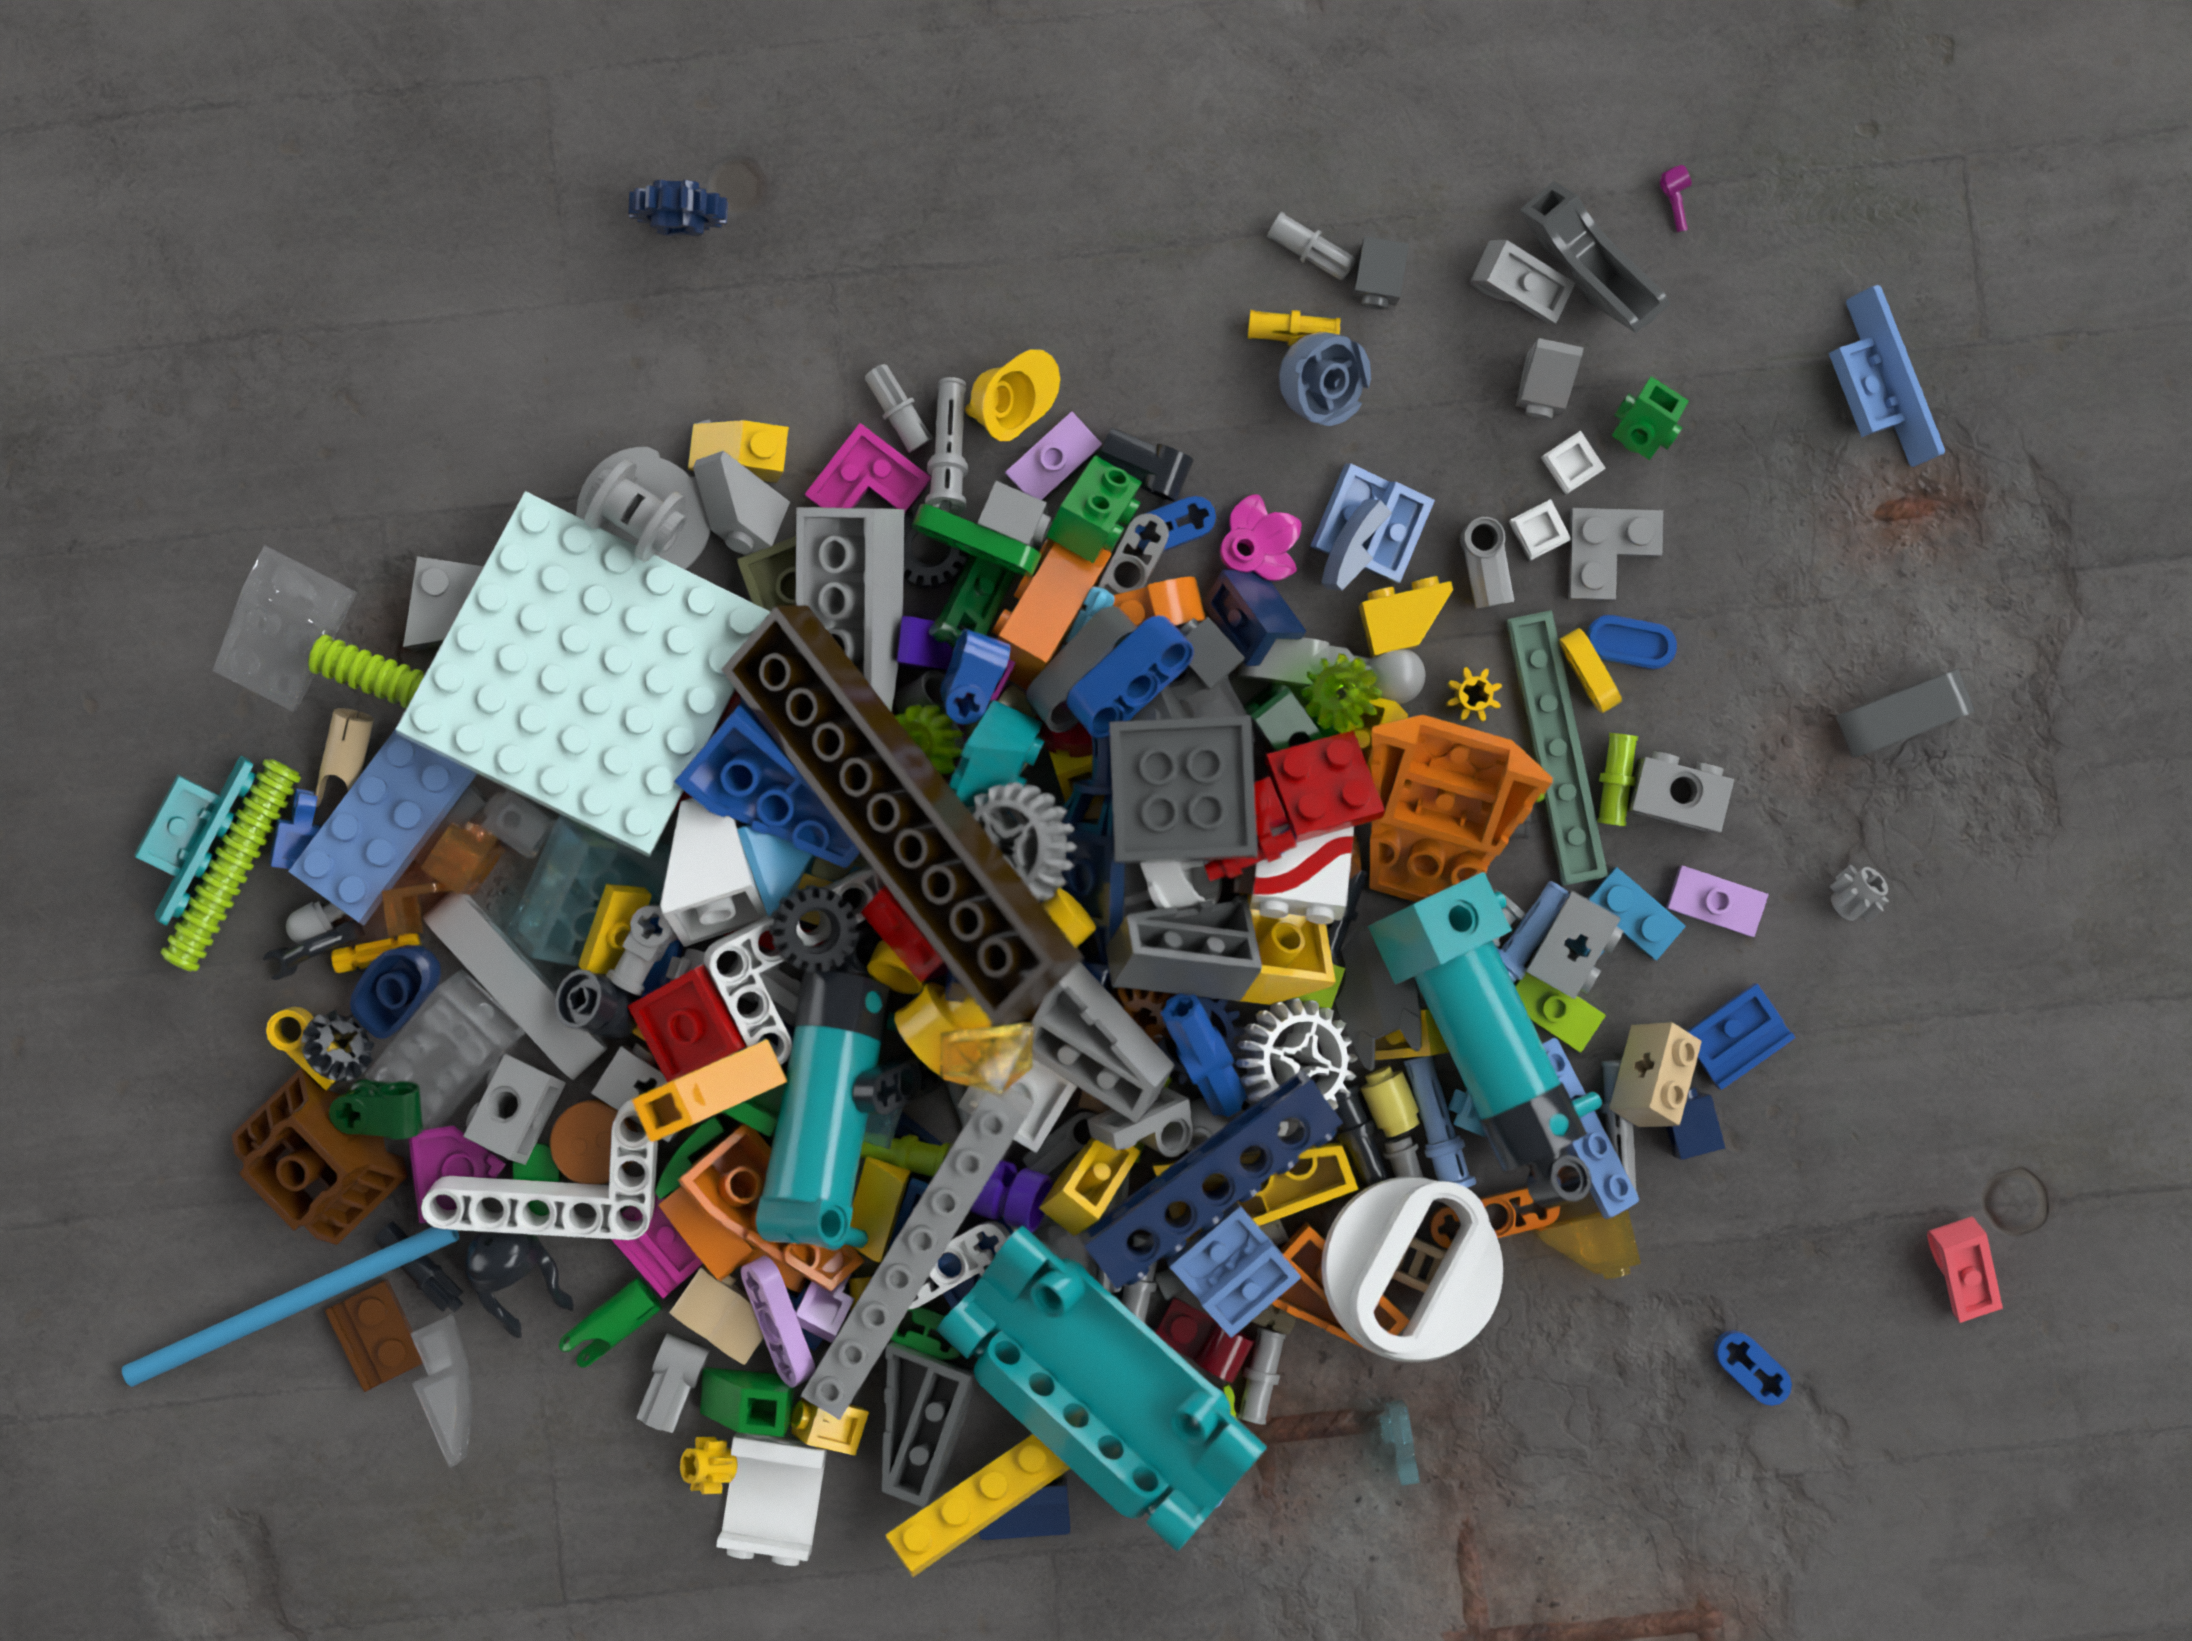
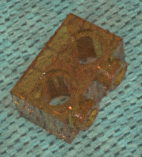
M469 820L466 824L451 822L420 869L457 894L476 895L506 850L496 844L500 836L479 822L473 823Z

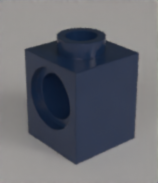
M1696 1087L1689 1088L1680 1126H1665L1673 1156L1680 1160L1726 1148L1712 1096L1706 1093L1698 1094Z

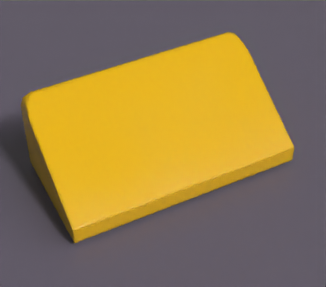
M867 1156L852 1205L853 1214L850 1227L864 1230L868 1235V1241L863 1248H853L870 1259L881 1263L889 1248L911 1170Z

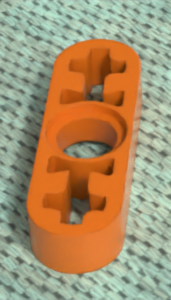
M1527 1186L1479 1198L1484 1207L1489 1204L1498 1203L1506 1209L1507 1220L1505 1224L1499 1229H1494L1497 1238L1548 1226L1557 1219L1561 1207L1545 1208L1544 1216L1538 1218L1536 1213L1532 1211L1520 1213L1523 1223L1515 1225L1516 1212L1509 1200L1517 1197V1205L1519 1207L1533 1203ZM1447 1205L1437 1209L1431 1215L1429 1232L1434 1241L1440 1246L1449 1249L1454 1239L1449 1240L1447 1234L1439 1233L1438 1227L1445 1223L1444 1216L1451 1215L1455 1221L1460 1220L1454 1210Z

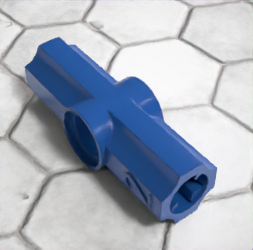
M1180 993L1167 1000V1005L1161 1012L1169 1034L1177 1045L1174 1049L1192 1083L1194 1085L1197 1084L1213 1116L1224 1115L1229 1117L1242 1110V1104L1248 1097L1236 1071L1232 1067V1064L1235 1062L1217 1028L1215 1026L1212 1027L1196 994L1184 995Z

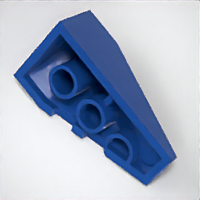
M743 702L737 706L674 781L709 812L723 818L728 816L752 826V830L764 835L766 833L772 834L793 843L794 847L841 867L847 868L860 854V850L752 709Z

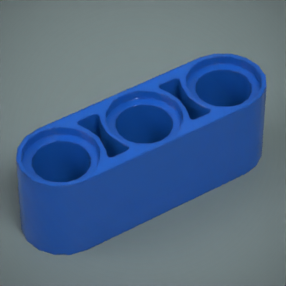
M1158 615L1151 617L1136 628L1070 690L1067 697V706L1091 736L1099 739L1109 737L1110 722L1129 721L1186 669L1194 656V648L1168 618Z

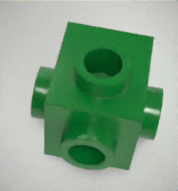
M1650 376L1638 395L1635 397L1628 393L1616 410L1614 416L1620 419V422L1614 430L1612 437L1619 440L1629 451L1639 453L1650 461L1660 446L1668 450L1680 433L1682 427L1677 422L1689 400Z

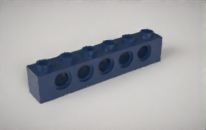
M1302 1069L1082 1231L1079 1236L1083 1245L1116 1289H1119L1125 1283L1128 1286L1133 1285L1145 1277L1149 1272L1148 1266L1162 1256L1169 1258L1178 1253L1186 1245V1238L1198 1229L1207 1230L1216 1225L1223 1218V1211L1236 1201L1242 1203L1255 1196L1262 1188L1261 1183L1274 1173L1281 1175L1293 1168L1299 1161L1298 1156L1312 1145L1319 1147L1327 1143L1336 1134L1335 1128L1343 1122L1312 1079ZM1297 1118L1298 1126L1294 1133L1288 1136L1278 1135V1127L1283 1120ZM1252 1145L1261 1147L1260 1156L1256 1161L1249 1164L1240 1162V1155L1245 1148ZM1214 1173L1224 1175L1223 1183L1218 1189L1214 1191L1202 1189L1203 1181L1207 1176ZM1175 1201L1186 1203V1210L1180 1217L1170 1219L1164 1216L1169 1204ZM1145 1229L1149 1231L1148 1239L1142 1245L1130 1246L1127 1244V1238L1134 1230Z

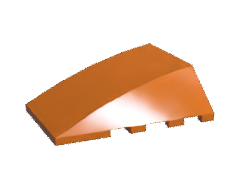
M1419 715L1373 726L1371 776L1385 812L1382 819L1371 821L1369 889L1419 902L1482 872L1486 874L1488 866L1495 856H1499L1507 846L1509 837L1520 823L1523 824L1531 813L1533 804L1541 793L1544 794L1550 787L1553 777L1511 739L1430 716Z

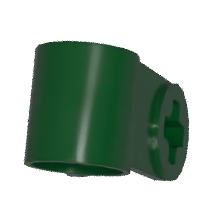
M358 1080L349 1087L346 1094L339 1096L332 1102L329 1109L331 1122L339 1131L349 1135L384 1136L390 1139H406L417 1136L423 1131L420 1087L417 1083L410 1081Z

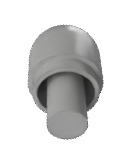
M321 901L311 902L290 914L286 921V932L292 941L299 944L334 929L333 922L347 914L333 903L324 906Z

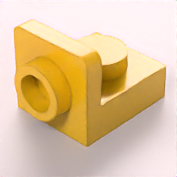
M802 1397L801 1401L796 1403L792 1411V1434L807 1445L856 1456L869 1411L863 1407L849 1404L839 1420Z

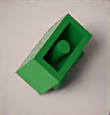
M1095 455L1061 504L1046 537L1094 564L1103 548L1111 552L1124 531V527L1119 525L1120 522L1128 526L1141 504V502L1134 498L1142 482Z

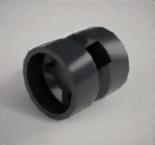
M579 969L570 973L562 980L556 993L555 1009L560 1022L569 1028L590 1032L608 1039L619 1040L627 1037L636 1028L637 1024L628 1005L641 999V996L618 987L605 975Z

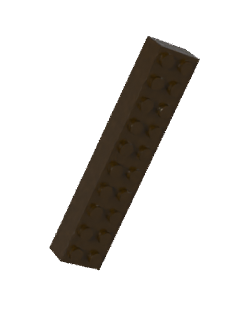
M808 605L775 606L721 669L991 1023L999 1025L1024 1019L1083 959V956Z

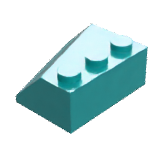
M992 701L967 741L961 755L963 757L949 784L966 808L976 807L974 797L979 794H989V788L995 785L1005 787L1009 783H1021L1025 787L1027 780L1020 777L1025 763L1034 765L1045 741L1037 738L1043 722L1000 702Z

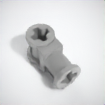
M660 905L644 906L633 915L630 923L631 931L622 945L626 949L615 969H609L606 977L612 983L635 995L641 996L645 987L642 984L654 962L661 961L669 944L678 938L664 917ZM660 917L658 924L663 928V932L653 934L655 926L650 923L651 918Z

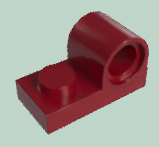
M1173 1296L1154 1332L1170 1348L1193 1359L1197 1365L1206 1371L1231 1383L1234 1382L1255 1341L1254 1338L1241 1331L1231 1338L1211 1315Z

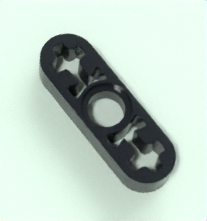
M910 1050L862 1072L854 1085V1104L861 1113L885 1115L937 1090L942 1085L944 1078L931 1070L913 1050Z

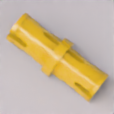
M1250 309L1248 339L1287 341L1288 346H1292L1302 337L1317 332H1329L1340 335L1341 318L1300 315L1299 310H1291V314H1282Z

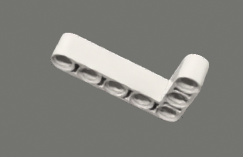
M870 864L824 886V888L836 892L840 896H842L844 891L852 887L859 890L861 895L860 904L856 909L852 910L853 915L857 916L858 923L865 920L860 912L883 888L880 876ZM818 911L820 923L811 932H803L798 922L797 935L804 945L812 947L829 937L831 923L823 912ZM766 915L715 941L707 948L703 962L747 1045L745 1049L757 1044L760 1037L764 1034L776 1033L779 1041L774 1053L781 1065L790 1056L792 1043L759 973L785 959L780 956L779 951L776 949L769 953H762L759 950L758 939L760 935L770 929L769 925H773L774 919ZM728 950L735 951L738 956L736 969L728 974H720L716 967L719 955ZM749 991L755 992L759 1000L755 1011L747 1015L739 1014L736 1007L739 997Z
M630 1099L619 1109L612 1127L609 1185L446 1176L436 1180L428 1191L422 1203V1214L427 1223L440 1229L619 1240L637 1239L648 1229L654 1212L658 1140L650 1143L646 1131L636 1133L626 1127L624 1124L626 1117L638 1116L632 1099ZM631 1160L636 1161L643 1166L645 1174L639 1177L629 1176L623 1170L622 1163ZM441 1194L451 1196L455 1200L457 1208L454 1210L441 1208L436 1202L435 1196ZM485 1197L496 1198L503 1205V1211L499 1213L489 1212L484 1208L482 1199ZM531 1200L543 1201L549 1207L550 1213L543 1216L536 1215L529 1209L528 1202ZM583 1202L588 1203L595 1209L596 1216L587 1219L580 1217L574 1210V1205ZM628 1205L635 1206L641 1211L643 1218L638 1221H629L622 1216L620 1208Z

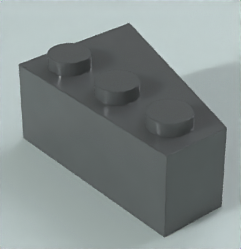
M1247 894L1235 896L1232 902L1215 905L1212 900L1199 902L1197 907L1178 911L1175 906L1126 915L1106 947L1112 986L1182 993L1185 995L1196 994V996L1240 1001L1262 970Z
M894 1341L886 1344L885 1359H887V1387L884 1391L886 1426L885 1432H883L882 1492L925 1508L937 1500L978 1381L975 1378L974 1369L948 1359L929 1355Z

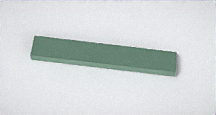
M1552 610L1507 619L1506 624L1535 762L1553 777L1552 784L1545 792L1543 800L1561 885L1608 877Z

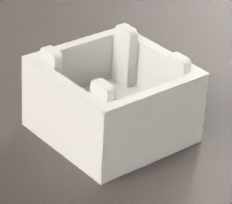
M1016 1020L1005 1024L991 1048L992 1051L988 1053L957 1107L972 1115L993 1079L999 1080L1034 1102L1013 1140L1037 1153L1077 1086L1018 1049L1030 1024L1023 1020Z

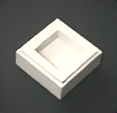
M1581 431L1541 457L1565 495L1606 469Z
M1551 499L1509 521L1529 561L1571 540Z

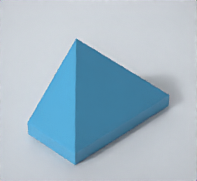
M744 824L737 829L767 915L771 916L773 910L777 911L781 905L778 903L783 896L787 898L791 895L790 891L798 887L812 854L794 847V844L769 833L764 835L752 830V826Z

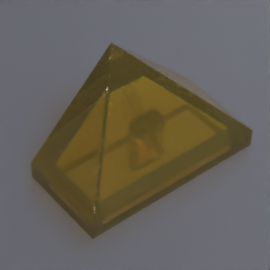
M1031 1022L941 1032L940 1076L944 1080L1002 1094L1032 1069L1033 1025Z

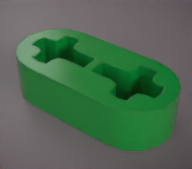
M923 1305L908 1309L907 1311L913 1313V1322L926 1326L924 1332L909 1329L906 1335L900 1334L898 1332V1325L890 1338L898 1344L941 1359L950 1360L961 1355L952 1345L949 1350L941 1348L942 1340L928 1334L930 1328L936 1330L948 1314Z

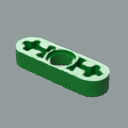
M920 504L911 524L913 529L931 539L1022 576L1032 577L1041 557L1037 550L1020 541L927 504Z

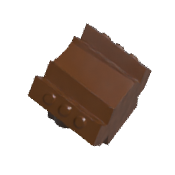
M301 1067L231 1135L234 1153L244 1163V1168L238 1174L293 1231L303 1225L316 1239L338 1245L408 1177L404 1157L386 1151L383 1136L349 1135L339 1131L331 1122L329 1109L332 1102L341 1094L329 1090L326 1091Z

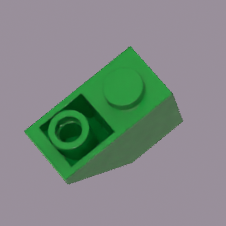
M704 1367L700 1414L738 1433L784 1437L791 1422L794 1388L785 1384L779 1374Z

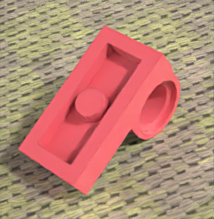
M1971 1216L1927 1231L1930 1250L1936 1264L1945 1276L1952 1311L1959 1323L2003 1309L1988 1237L1978 1222Z

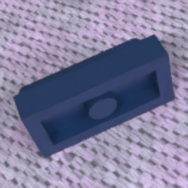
M1222 570L1202 603L1222 633L1245 657L1243 662L1246 666H1260L1276 639H1302L1306 633V629L1272 582L1263 579L1254 572L1243 573L1237 570Z
M1067 1478L1054 1479L979 1531L980 1539L994 1540L1069 1534L1071 1528Z

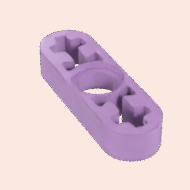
M762 1256L744 1265L741 1269V1277L775 1368L783 1382L794 1388L811 1379L816 1371L815 1364L782 1276L775 1263L769 1257Z

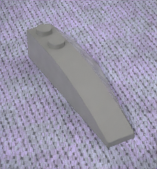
M797 507L796 604L797 606L808 605L885 705L892 711L903 611L904 509Z

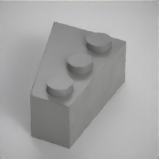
M417 557L403 647L412 651H419L441 646L484 566Z
M1081 962L1043 999L1018 1048L1136 1123L1157 1099L1174 1067L1172 1061Z

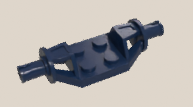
M1092 736V777H1088L1087 780L1074 781V792L1062 807L1067 812L1061 820V824H1070L1074 827L1071 833L1066 835V842L1073 843L1077 848L1071 852H1066L1065 859L1069 860L1074 867L1061 872L1066 884H1063L1060 889L1070 894L1086 910L1096 926L1094 936L1099 953H1091L1086 940L1076 949L1083 956V959L1080 961L1083 966L1111 995L1113 986L1106 947L1124 920L1125 864H1116L1110 736L1103 739ZM1105 795L1099 819H1083L1093 797Z

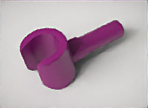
M1679 165L1664 172L1659 180L1662 191L1669 197L1672 205L1676 232L1688 230L1680 192L1692 186V181L1686 167Z

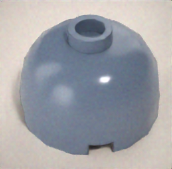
M1329 332L1313 333L1299 339L1286 352L1278 374L1279 388L1288 407L1299 416L1311 422L1333 426L1345 422L1362 405V402L1357 400L1361 396L1363 387L1369 389L1371 381L1370 361L1364 348L1346 336Z

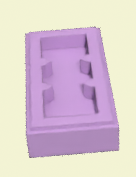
M1071 411L1014 463L1005 474L1022 492L1043 501L1102 447V443Z
M1680 865L1665 909L1749 937H1755L1769 894Z

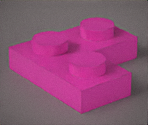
M859 423L807 490L805 496L820 508H854L870 488L894 508L904 509L906 514L931 483V477L863 424Z

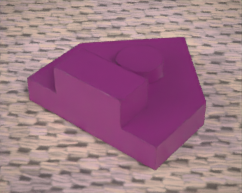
M453 1125L425 1129L419 1135L408 1138L419 1223H427L423 1217L421 1207L425 1196L436 1180L446 1176L496 1178L506 1164L479 1144L463 1137L464 1133ZM445 1194L435 1196L436 1202L441 1208L445 1210L457 1208V1204L451 1196Z

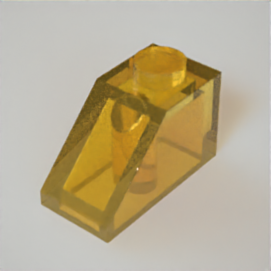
M1627 1209L1609 1219L1603 1218L1599 1211L1553 1222L1548 1226L1534 1229V1234L1537 1238L1593 1273H1603L1604 1279H1614L1631 1274L1630 1266L1641 1264Z

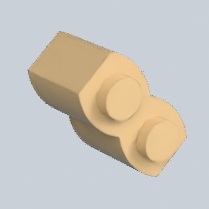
M703 1264L669 1313L682 1324L706 1338L725 1354L745 1365L764 1338L748 1294L734 1285L737 1277L733 1273L720 1282Z

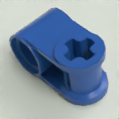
M968 629L962 631L940 686L941 698L945 703L946 712L953 721L958 724L967 725L975 723L982 718L996 684L1006 669L1010 656V644ZM966 693H971V697L965 696ZM955 698H961L960 702H957Z

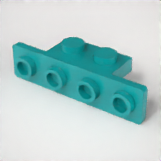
M240 755L219 794L178 774L134 854L136 858L175 876L155 912V917L159 923L167 926L172 916L178 919L186 908L190 898V894L185 892L193 876L201 878L212 857V854L207 851L215 836L219 838L224 836L234 816L233 813L229 812L237 796L243 798L254 781L255 774L250 772L253 763L249 759Z

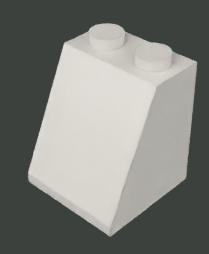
M693 797L680 803L660 905L664 917L684 947L741 929L767 915L737 829L745 823L728 816L723 818L711 813Z

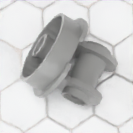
M650 447L628 448L609 456L590 473L579 494L576 516L585 520V524L594 530L601 528L636 545L635 557L643 562L656 555L686 570L701 555L710 537L711 529L696 476L692 477L679 466L660 458L659 452Z

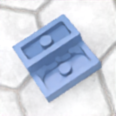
M1351 463L1344 464L1310 547L1329 555L1344 525L1363 501L1381 500L1392 514L1362 544L1365 550L1373 557L1363 570L1400 583L1435 500L1398 482H1389Z
M1237 1201L1224 1211L1223 1218L1216 1225L1199 1232L1178 1253L1167 1260L1170 1269L1199 1299L1202 1307L1231 1338L1301 1278L1296 1269Z

